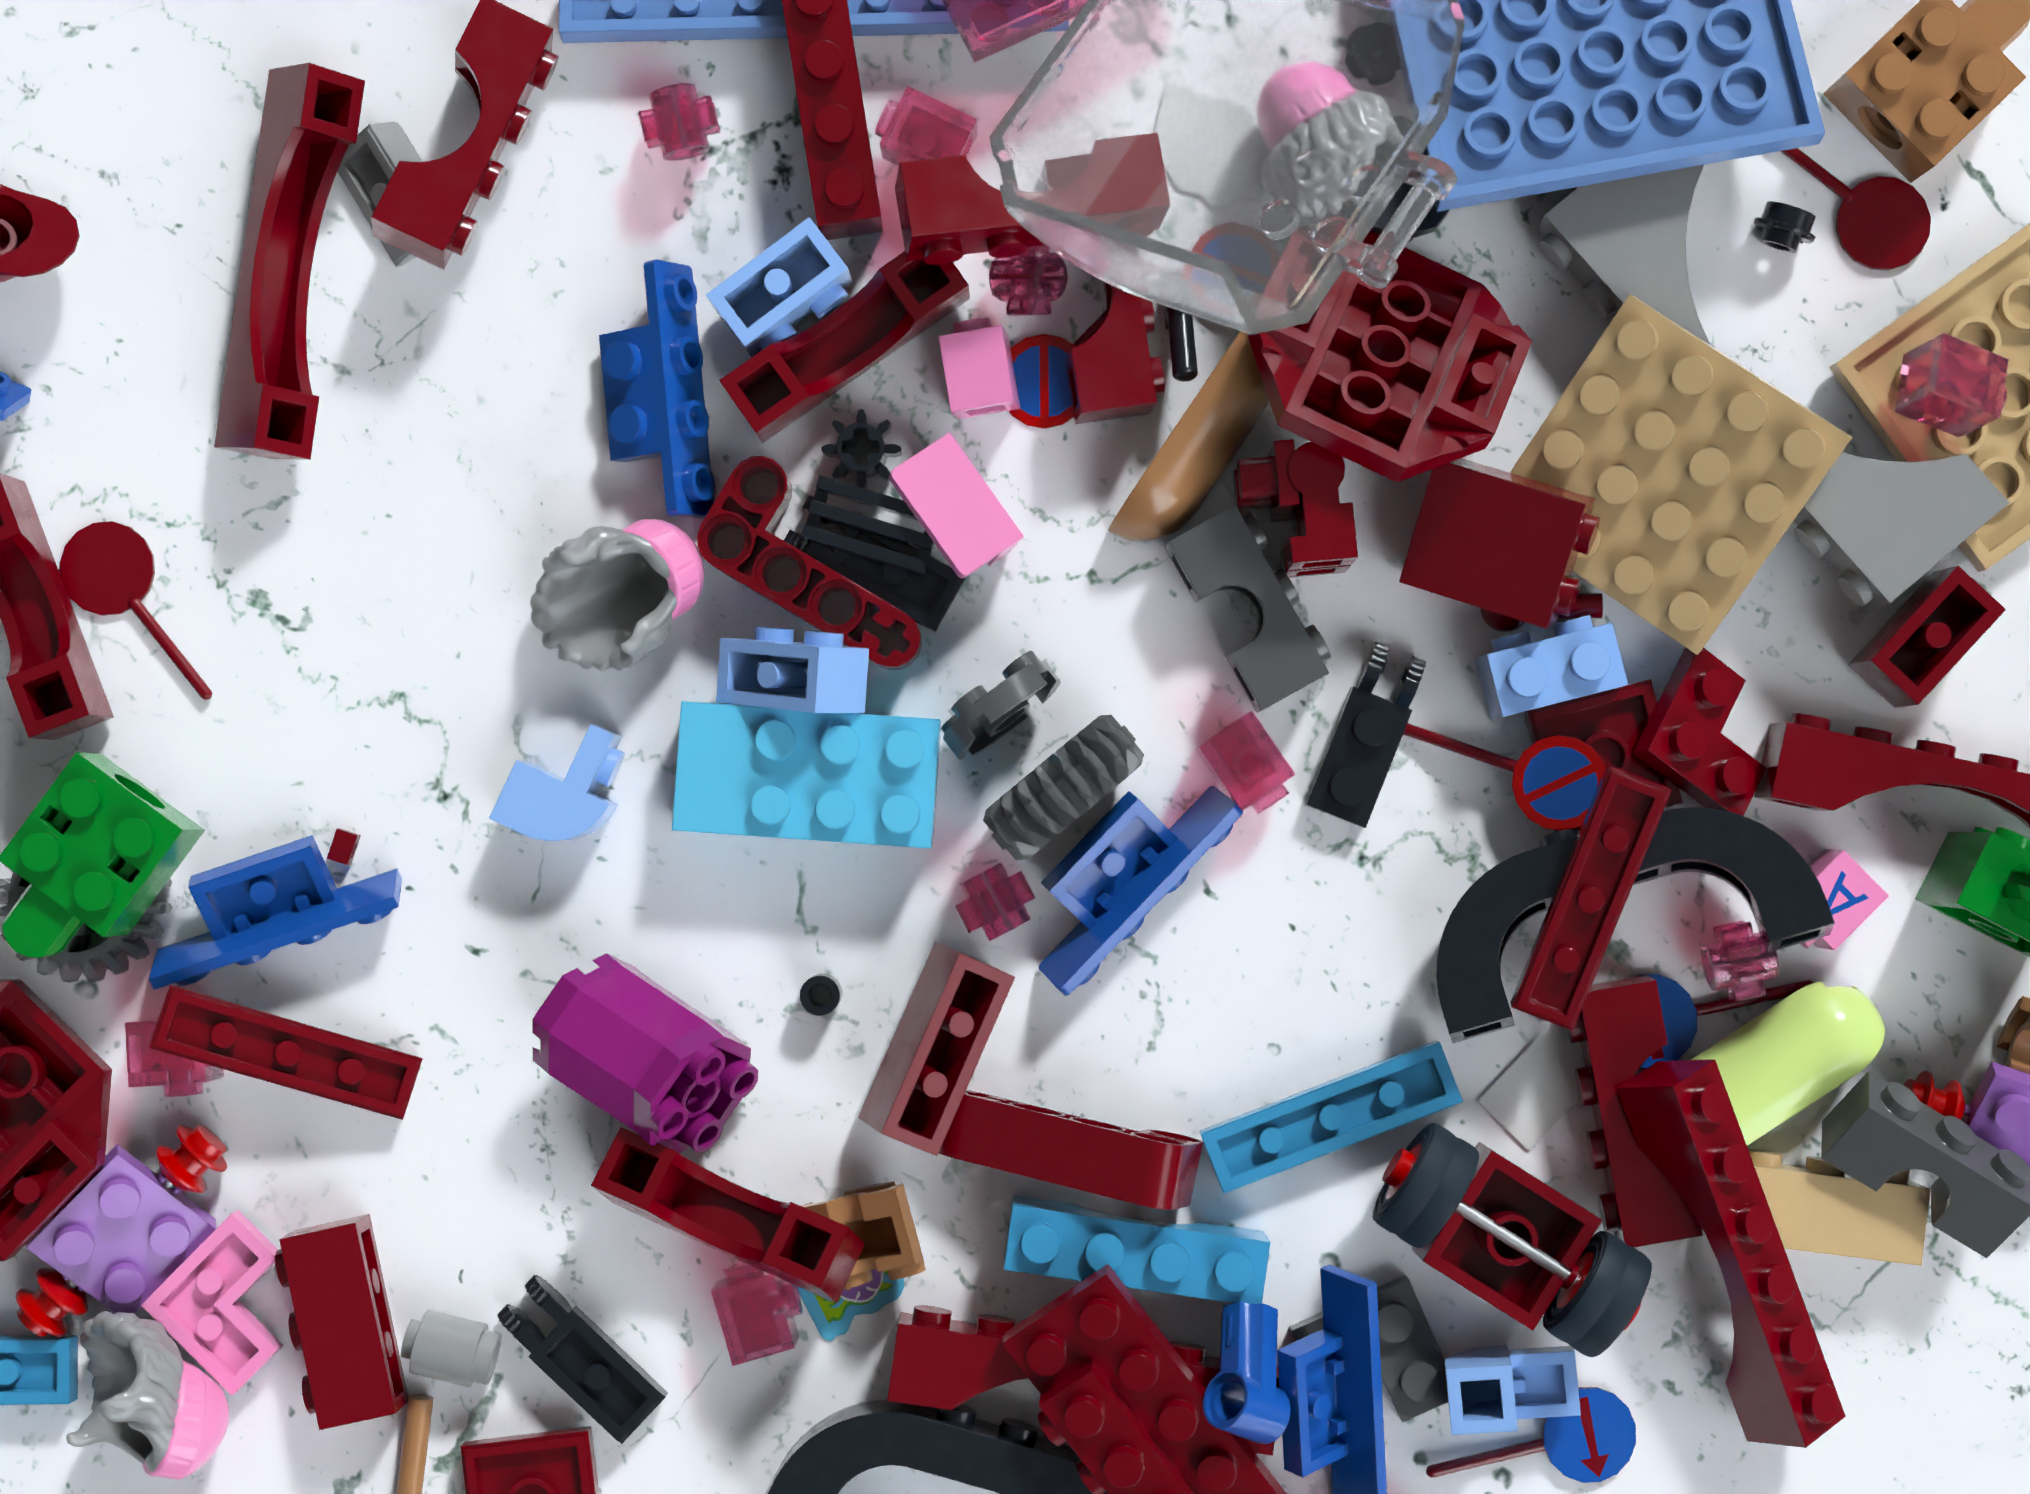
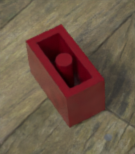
M1960 566L1935 571L1852 659L1848 666L1894 708L1919 705L2006 609Z

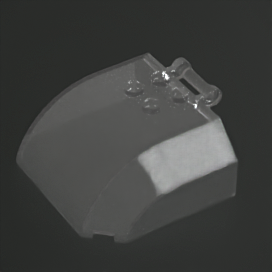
M1088 0L989 136L993 156L999 164L1003 184L1000 185L1003 204L1015 220L1058 255L1088 274L1124 292L1251 335L1308 323L1343 270L1356 274L1363 282L1372 287L1386 288L1398 270L1397 258L1435 201L1444 200L1457 182V175L1448 164L1422 153L1448 115L1465 25V18L1459 1ZM1401 184L1413 185L1374 245L1362 243Z

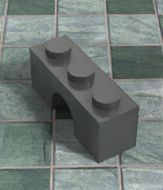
M1233 505L1168 541L1165 550L1195 603L1214 592L1233 590L1242 593L1254 604L1258 613V629L1255 637L1247 646L1230 654L1226 659L1253 708L1258 713L1329 674L1324 661L1331 658V654L1315 625L1311 624L1304 628L1292 607L1300 602V598L1286 572L1281 568L1273 573L1261 550L1268 547L1269 543L1258 521L1252 513L1242 517L1237 506Z
M1868 1071L1822 1120L1821 1159L1876 1192L1890 1177L1901 1171L1918 1169L1937 1175L1939 1178L1930 1186L1932 1226L1986 1259L2030 1216L2029 1165L2013 1151L2007 1149L1999 1150L1976 1136L1971 1128L1962 1120L1950 1115L1943 1116L1920 1102L1910 1089L1900 1083H1889L1873 1072Z

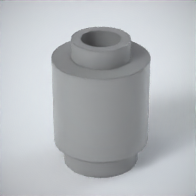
M428 1309L421 1321L411 1319L401 1347V1357L410 1359L409 1372L412 1374L469 1388L473 1382L488 1385L497 1363L502 1335L488 1331V1324Z

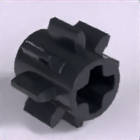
M859 409L856 416L857 423L847 427L842 422L834 419L832 425L839 435L837 443L821 447L823 455L830 458L839 457L841 461L832 473L833 479L843 480L849 473L856 477L858 487L865 489L868 486L867 478L877 474L883 480L890 482V472L885 466L887 457L896 458L902 455L901 446L884 443L883 438L891 431V422L887 419L875 428L868 424L864 409ZM866 436L871 447L879 449V452L868 455L867 465L858 466L853 455L845 453L846 449L856 447L857 437Z

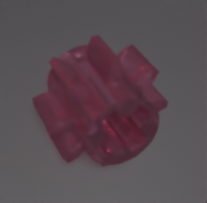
M689 83L665 86L649 94L652 109L638 112L644 142H647L649 149L660 146L663 159L668 161L685 160L700 156L709 151L707 135L720 133L715 106L710 95L698 98L696 86Z
M1050 245L1027 247V250L1019 255L995 258L991 262L989 285L992 295L1000 301L1007 302V315H1049L1052 313L1050 301H1055L1064 294L1068 281L1067 268L1064 260L1058 254L1049 252Z
M1002 862L959 884L966 900L956 904L955 908L968 933L982 927L988 941H991L1031 919L1024 904L1035 899V895L1022 871L1009 876Z
M1738 921L1714 926L1713 931L1716 941L1701 945L1702 967L1711 990L1726 989L1728 999H1735L1736 1002L1766 996L1763 981L1777 978L1779 975L1777 952L1766 953L1760 933H1753L1750 921Z

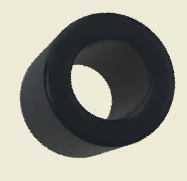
M825 973L810 977L800 990L802 1006L807 1012L817 1016L832 1012L839 1005L842 998V988L838 980ZM824 984L829 987L832 993L830 1003L819 1005L812 1000L811 988L813 985Z

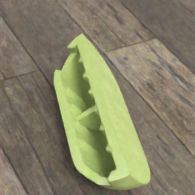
M1815 982L1792 993L1691 1060H1716L1746 1145H1749L1867 1067L1882 1047L1885 1037V1025L1876 1006L1857 987H1826L1822 982Z

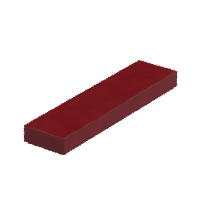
M1606 765L1510 1001L1511 1008L1571 1031L1574 1030L1672 790L1670 787L1615 766Z
M170 984L148 1046L153 1050L401 1120L404 1118L423 1060L419 1056Z

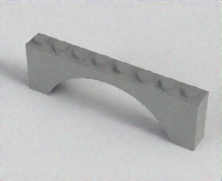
M1704 165L1580 186L1544 215L1537 230V234L1542 238L1539 241L1542 252L1559 270L1563 271L1568 267L1584 285L1581 288V293L1588 305L1603 318L1610 315L1614 318L1629 294L1711 345L1697 315L1690 291L1686 265L1688 215L1694 190ZM1842 452L1793 521L1797 525L1794 528V534L1809 553L1817 558L1824 555L1840 573V576L1837 577V582L1843 592L1854 603L1861 607L1867 604L1873 612H1876L1894 601L2010 502L1966 454L1939 460L1901 462L1859 457Z

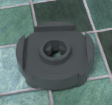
M1028 651L1004 669L1002 675L1005 680L992 690L987 692L982 685H979L962 696L951 707L955 715L943 724L941 730L944 732L943 740L959 760L964 759L968 750L972 756L984 750L1028 717L1025 711L1030 707L1028 700L1034 694L1043 704L1057 690L1061 681L1045 660L1040 661L1033 651Z

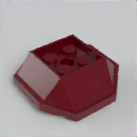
M1318 229L1297 230L1247 335L1277 426L1397 483L1486 449L1496 433L1532 343V340L1519 325L1511 324L1502 305L1484 284L1367 229H1342L1320 234Z
M0 979V1261L13 1258L105 1164L112 1068L21 979Z

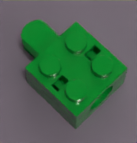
M76 752L0 854L1 863L30 883L5 917L2 931L6 942L15 952L21 955L42 958L63 952L83 923L103 938L128 935L202 836L205 829L104 755Z
M1977 826L1974 827L1972 832H1948L1915 900L2030 957V839L2003 827H1997L1995 832Z

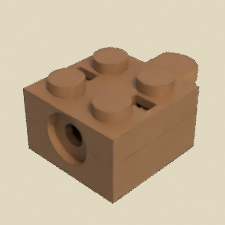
M1919 0L1841 75L1823 95L1912 183L1935 167L2026 78L2003 51L2027 28L2030 21V1L1967 0L1959 8L1952 0ZM1899 39L1901 44L1896 47L1894 43Z

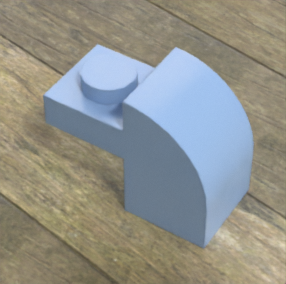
M590 724L565 779L528 761L516 760L489 819L525 836L544 841L572 840L594 832L612 816L618 806L617 803L596 794L600 784L609 787L621 767L625 752L618 750L617 747L623 736L602 726Z
M1498 1345L1458 1352L1445 1359L1452 1435L1518 1431L1517 1419L1581 1416L1575 1350L1571 1346L1508 1350L1507 1345Z

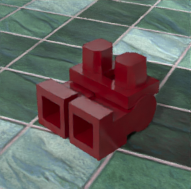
M1294 439L1274 441L1267 457L1238 459L1237 470L1233 472L1235 505L1238 510L1270 508L1271 522L1290 521L1293 517L1294 537L1289 538L1280 553L1281 568L1289 578L1345 573L1358 558L1353 502L1340 503L1338 487L1344 479V460L1342 456L1313 442L1305 443L1295 450Z

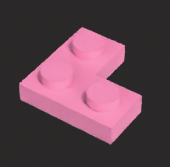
M239 1210L231 1213L141 1305L156 1321L162 1323L165 1330L231 1396L237 1393L283 1347V1344L239 1301L275 1264V1254L278 1250Z

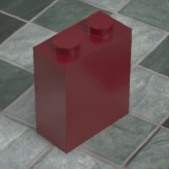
M1463 458L1434 468L1429 478L1399 582L1548 629L1558 620L1559 614L1568 617L1575 604L1581 580L1571 577L1578 553L1589 554L1600 523V517L1591 515L1595 498Z

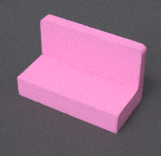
M950 432L895 467L889 474V480L959 578H966L986 563L988 566H991L1009 554L1024 538L1021 531Z

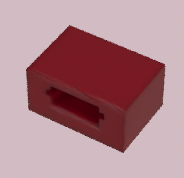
M336 828L326 859L347 866L351 865L361 835Z

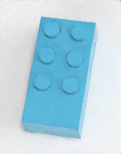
M681 701L672 831L931 849L933 848L942 721L930 718L859 713H809L756 706Z

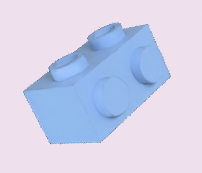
M808 217L707 293L706 296L714 310L752 358L770 344L797 335L793 327L813 312L818 318H821L836 309L848 297V293L844 289L853 282L846 264L811 218Z
M1588 615L1553 624L1555 637L1531 643L1529 632L1525 631L1491 640L1494 653L1475 658L1490 720L1628 685L1613 623L1593 627L1591 616Z
M756 627L755 639L720 638L716 702L809 713H865L869 648L843 646L844 634L805 631L804 642H794V629Z

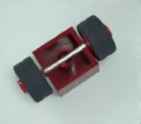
M1430 1123L1414 1137L1406 1149H1399L1388 1164L1382 1177V1181L1385 1183L1378 1195L1373 1210V1220L1382 1228L1396 1234L1401 1240L1413 1246L1412 1250L1423 1262L1527 1328L1534 1331L1543 1316V1327L1551 1335L1568 1343L1581 1354L1593 1358L1609 1348L1636 1317L1651 1277L1652 1263L1650 1259L1634 1247L1626 1245L1623 1240L1612 1233L1599 1231L1594 1234L1602 1219L1483 1143L1478 1142L1476 1147H1474L1465 1140L1456 1137L1441 1125Z

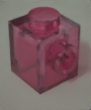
M907 86L899 103L890 99L886 104L877 123L875 135L882 138L879 143L882 159L899 166L900 162L961 155H965L967 158L978 135L977 119Z
M1942 333L1903 354L1895 412L1956 437L1964 436L2001 418V412L2007 400L2005 383L2009 359Z
M1253 711L1244 714L1195 748L1225 794L1239 806L1241 811L1251 805L1256 813L1259 814L1289 794L1283 783L1296 774Z
M158 1017L143 1018L125 1023L128 1087L163 1085L164 1097L189 1096L204 1093L203 1083L224 1077V1069L150 1049L148 1046Z
M740 1262L723 1269L725 1279L718 1280L711 1293L732 1366L795 1348L800 1336L794 1316L803 1314L797 1286L745 1262Z

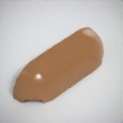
M1248 320L1122 505L1108 528L1110 533L1127 540H1153L1170 535L1184 527L1197 512L1270 402L1247 337L1253 324L1251 320Z

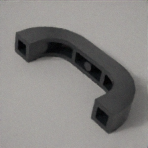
M1687 807L1663 811L1633 884H1640L1680 872L1705 873L1727 882L1742 895L1749 905L1766 953L1828 936L1831 934L1835 924L1822 887L1811 867L1800 853L1784 838L1763 824L1743 815L1725 810ZM1565 829L1546 835L1539 840L1541 847L1517 854L1497 864L1470 886L1453 909L1440 941L1436 971L1439 1000L1452 1043L1515 1026L1501 980L1502 956L1509 939L1525 921L1539 913L1548 911L1578 837L1576 829Z
M874 1400L843 1408L811 1427L791 1447L782 1460L768 1494H838L858 1474L875 1467L895 1465L912 1468L1000 1494L1092 1493L1085 1486L1078 1473L1077 1462L1081 1459L1073 1449L1063 1444L1056 1446L1049 1439L1037 1436L1039 1429L1032 1424L1012 1418H1003L1001 1425L976 1419L977 1411L964 1404L952 1410L887 1400Z

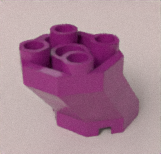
M607 953L592 960L599 968L586 975L578 968L562 975L532 1019V1033L540 1039V1050L532 1047L533 1061L550 1076L634 1130L650 1145L654 1146L656 1143H659L678 1153H682L689 1148H692L697 1153H702L713 1147L721 1136L724 1124L742 1098L754 1089L758 1082L759 1071L750 1063L751 1048L734 1034L651 980L635 966Z

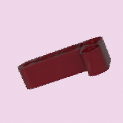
M751 456L741 461L731 473L700 525L697 534V547L702 557L721 573L817 630L844 634V646L869 648L868 660L879 667L888 670H902L912 665L919 657L922 649V635L916 622L905 612L772 534L789 506L792 498V484L783 468L771 458ZM767 472L773 474L778 480V490L773 499L764 504L749 502L745 496L747 481L757 473ZM733 526L742 529L745 535V545L741 553L732 559L716 557L712 542L719 530ZM780 559H791L796 561L800 567L798 583L787 592L771 590L767 583L769 567ZM835 591L850 593L855 599L856 609L854 615L848 622L841 625L827 623L821 615L823 600L828 594ZM870 606L880 610L871 618L878 626L887 631H893L897 624L905 627L903 637L909 643V647L904 653L894 649L888 657L881 655L880 653L883 649L882 642L866 630L863 632L860 643L851 638L864 626Z
M966 1090L939 1154L1136 1205L1162 1210H1176L1190 1206L1203 1141L1161 1130L1148 1129L1137 1131L990 1094Z

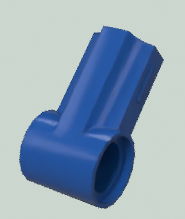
M1244 1302L1223 1305V1312L1221 1313L1219 1373L1209 1382L1203 1398V1411L1208 1423L1215 1428L1259 1444H1269L1276 1441L1284 1433L1289 1423L1291 1412L1290 1401L1285 1391L1276 1386L1278 1309L1264 1303L1251 1304Z

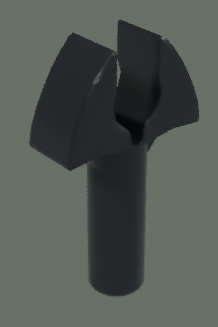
M1189 266L1163 268L1165 329H1168L1172 375L1177 381L1188 382L1195 379L1198 375L1192 317L1193 287Z

